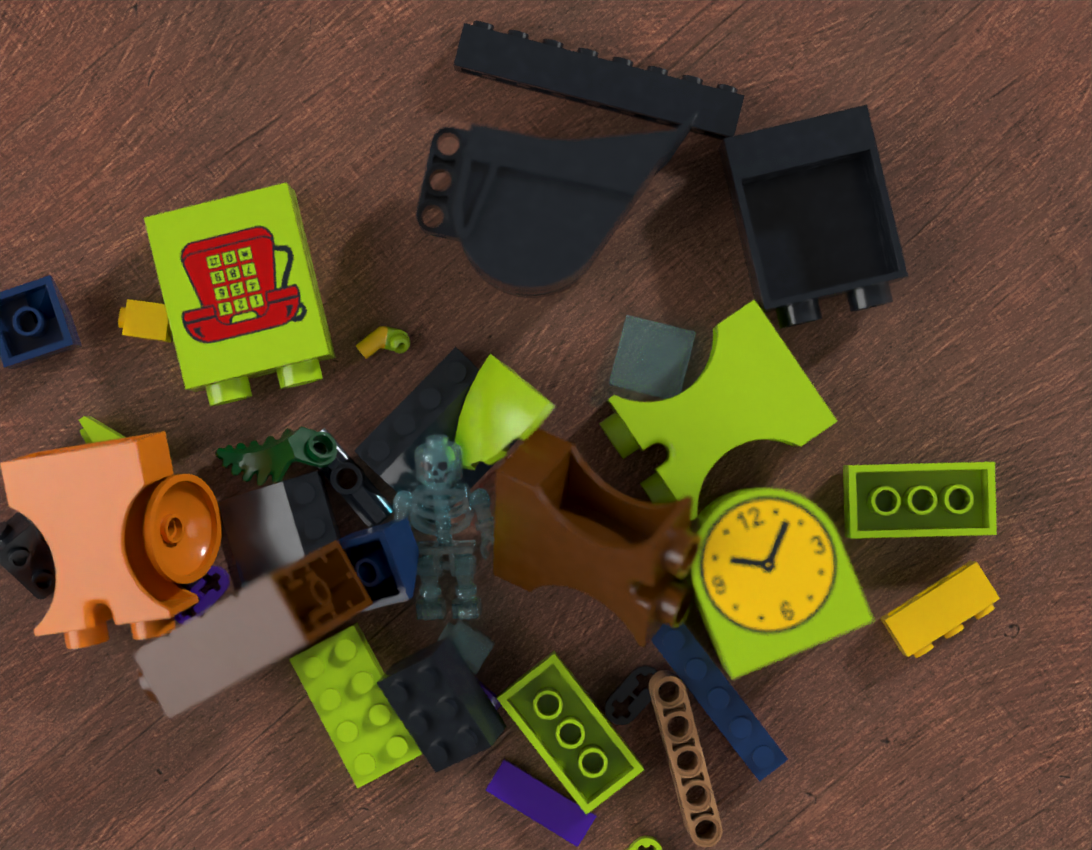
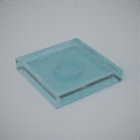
M626 315L609 385L662 399H670L681 394L696 332Z

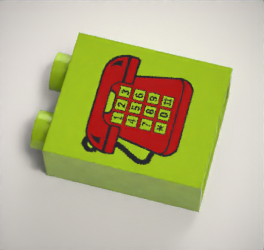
M287 182L144 218L186 390L195 392L206 390L209 405L212 407L252 397L249 383L251 378L277 372L281 389L301 386L323 379L319 362L336 358L296 194Z

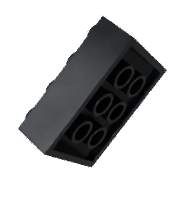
M457 347L354 450L364 462L433 526L495 464L488 465L483 461H479L476 469L470 470L461 467L453 461L454 442L459 416L466 396L479 372V369ZM520 438L513 439V440L509 443V449H510ZM441 461L447 462V470L440 471L437 468L438 463ZM424 462L432 464L431 471L427 472L423 469ZM434 470L438 472V476L432 475ZM452 470V472L448 474L445 483L442 481L441 483L437 482V484H435V482H433V484L431 482L427 483L424 474L420 472L422 471L426 473L427 479L430 480V478H432V481H434L435 478H437V480H440V477L444 479V474Z
M314 471L287 479L277 484L268 485L218 502L243 589L325 545L341 539L321 471Z

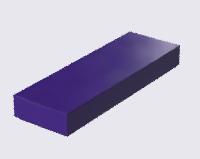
M505 758L486 787L487 792L576 847L579 846L597 817L593 812L586 815L577 802Z

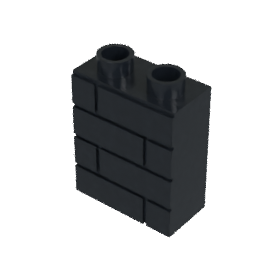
M867 104L723 139L718 148L728 185L753 296L763 313L776 311L780 329L823 319L819 300L846 294L850 312L893 302L889 284L908 277Z

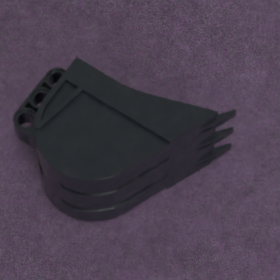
M694 113L675 130L579 140L539 138L471 123L470 131L454 127H443L434 134L431 141L416 211V220L420 229L430 236L461 242L466 257L473 269L484 281L497 290L522 298H541L557 294L571 287L586 274L655 175L668 164L689 134L697 113ZM447 137L455 138L459 142L458 150L451 155L443 154L439 150L440 142ZM446 173L451 177V184L446 190L437 191L431 186V180L436 174ZM438 209L443 212L444 219L439 226L429 227L423 222V217L428 210Z

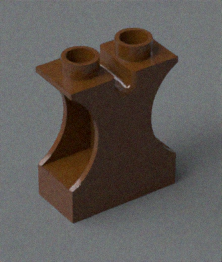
M537 428L496 471L493 575L528 592L546 585H559L586 593L616 614L630 630L638 645L645 648L663 624L674 629L678 628L685 620L694 600V588L683 583L684 576L693 566L701 546V536L689 531L693 498L686 495L675 502L653 504L628 497L612 488L597 476L584 461L575 444Z

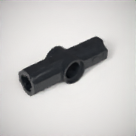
M323 428L321 430L322 432H326L332 436V434L326 428ZM334 438L337 447L336 458L330 465L318 468L331 482L334 490L342 495L369 528L380 525L395 509L366 476L364 470L354 462ZM314 448L316 452L322 454L320 449ZM346 469H353L357 474V483L351 489H345L340 484V475Z

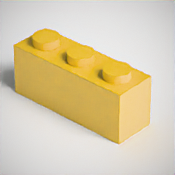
M970 560L883 615L880 619L902 654L907 657L914 655L915 658H918L933 649L932 642L944 635L948 639L964 629L962 623L972 616L980 619L995 609L993 603L998 601L1000 597L979 564Z

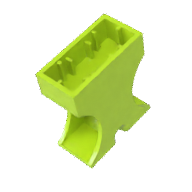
M754 299L713 328L712 348L707 364L697 380L688 389L675 397L656 402H637L613 395L606 402L614 413L601 421L599 425L623 459L636 450L644 451L653 444H660L665 448V460L653 469L655 473L641 482L640 485L653 504L675 502L686 495L693 498L692 521L697 518L698 497L707 473L715 462L729 450L753 440H771L785 443L792 447H799L838 421Z

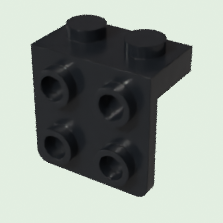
M19 511L7 522H0V564L37 599H45L56 588L55 562L45 537L36 525Z

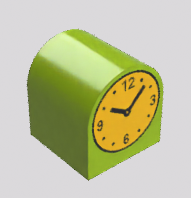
M755 487L738 489L712 501L699 513L692 523L689 531L701 536V546L697 558L689 572L685 575L687 584L695 590L694 601L719 663L732 679L874 621L834 525L825 513L808 499L780 489Z

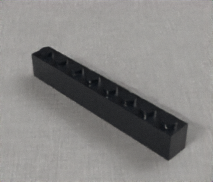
M475 20L473 25L464 23L453 64L456 72L676 129L694 113H697L690 132L719 140L735 135L745 95L737 94L738 89L733 86L717 84V87L714 88L702 85L703 80L695 76L682 75V79L667 76L668 71L660 67L648 66L647 70L633 67L634 62L625 58L613 57L612 61L598 58V52L587 48H578L577 52L563 49L564 44L556 40L543 39V42L540 43L528 40L529 35L521 31L508 30V34L494 31L492 24Z

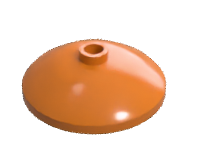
M175 474L164 479L154 490L148 501L143 520L144 544L151 563L163 578L173 583L186 584L195 582L209 571L217 557L222 534L221 514L216 497L205 481L192 474Z

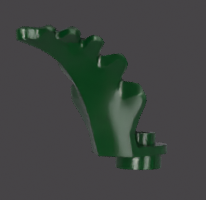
M301 426L295 431L290 428L285 429L278 440L273 436H268L263 445H259L255 440L250 442L249 447H246L244 443H238L236 448L227 445L225 448H218L215 451V455L222 460L224 468L231 465V474L233 476H237L244 471L242 476L244 482H249L256 473L257 485L261 486L270 475H272L273 484L279 483L290 465L295 461L315 467L330 465L336 458L337 447L334 438L330 434L322 431L317 432ZM314 448L320 449L322 454L316 452Z

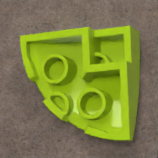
M490 354L477 373L459 416L454 442L453 461L461 467L475 470L479 461H483L488 465L499 461L506 456L509 450V443L513 439L520 438L526 440L555 406L535 387L522 379L513 369Z

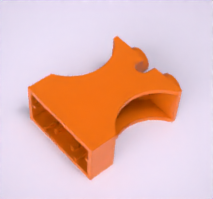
M165 431L32 452L0 463L9 507L19 511L36 525L45 537L55 562L56 588L54 598L46 616L34 628L35 636L63 633L67 649L89 647L110 640L107 621L114 618L115 625L130 623L134 640L163 636L176 628L174 615L199 602L196 594L188 591L179 583L166 580L157 572L148 557L144 544L143 520L148 501L157 486L164 479L174 474Z

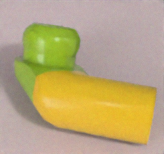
M380 326L355 346L365 359H368L380 348L395 351L398 354L404 353L410 347V340L408 334L402 329Z

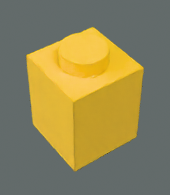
M127 299L126 307H121L118 318V327L123 328L122 335L171 343L172 331L165 304Z

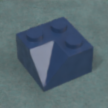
M51 275L0 292V357L4 368L17 369L82 347L71 312Z
M407 517L353 532L338 540L373 602L371 606L361 612L406 601L413 597L420 551Z

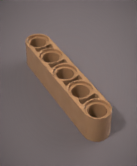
M660 670L650 678L649 693L684 825L693 842L698 846L704 848L712 847L721 839L723 833L722 824L687 691L683 682L675 673L669 670ZM666 681L675 682L676 688L672 695L668 697L659 696L658 690L662 683ZM673 717H684L685 723L680 730L674 732L668 730V723ZM682 752H694V757L690 764L686 766L677 764V758ZM696 785L703 787V792L696 800L686 799V793L690 787ZM703 820L712 821L711 829L707 833H695V828L699 822Z

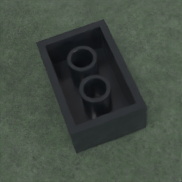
M449 636L394 663L377 682V685L435 773L492 747L507 727Z

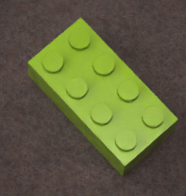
M995 462L843 465L846 538L997 535Z
M358 622L289 659L357 789L422 755V751L377 685L384 672Z
M555 650L497 695V700L586 815L644 771L643 764Z

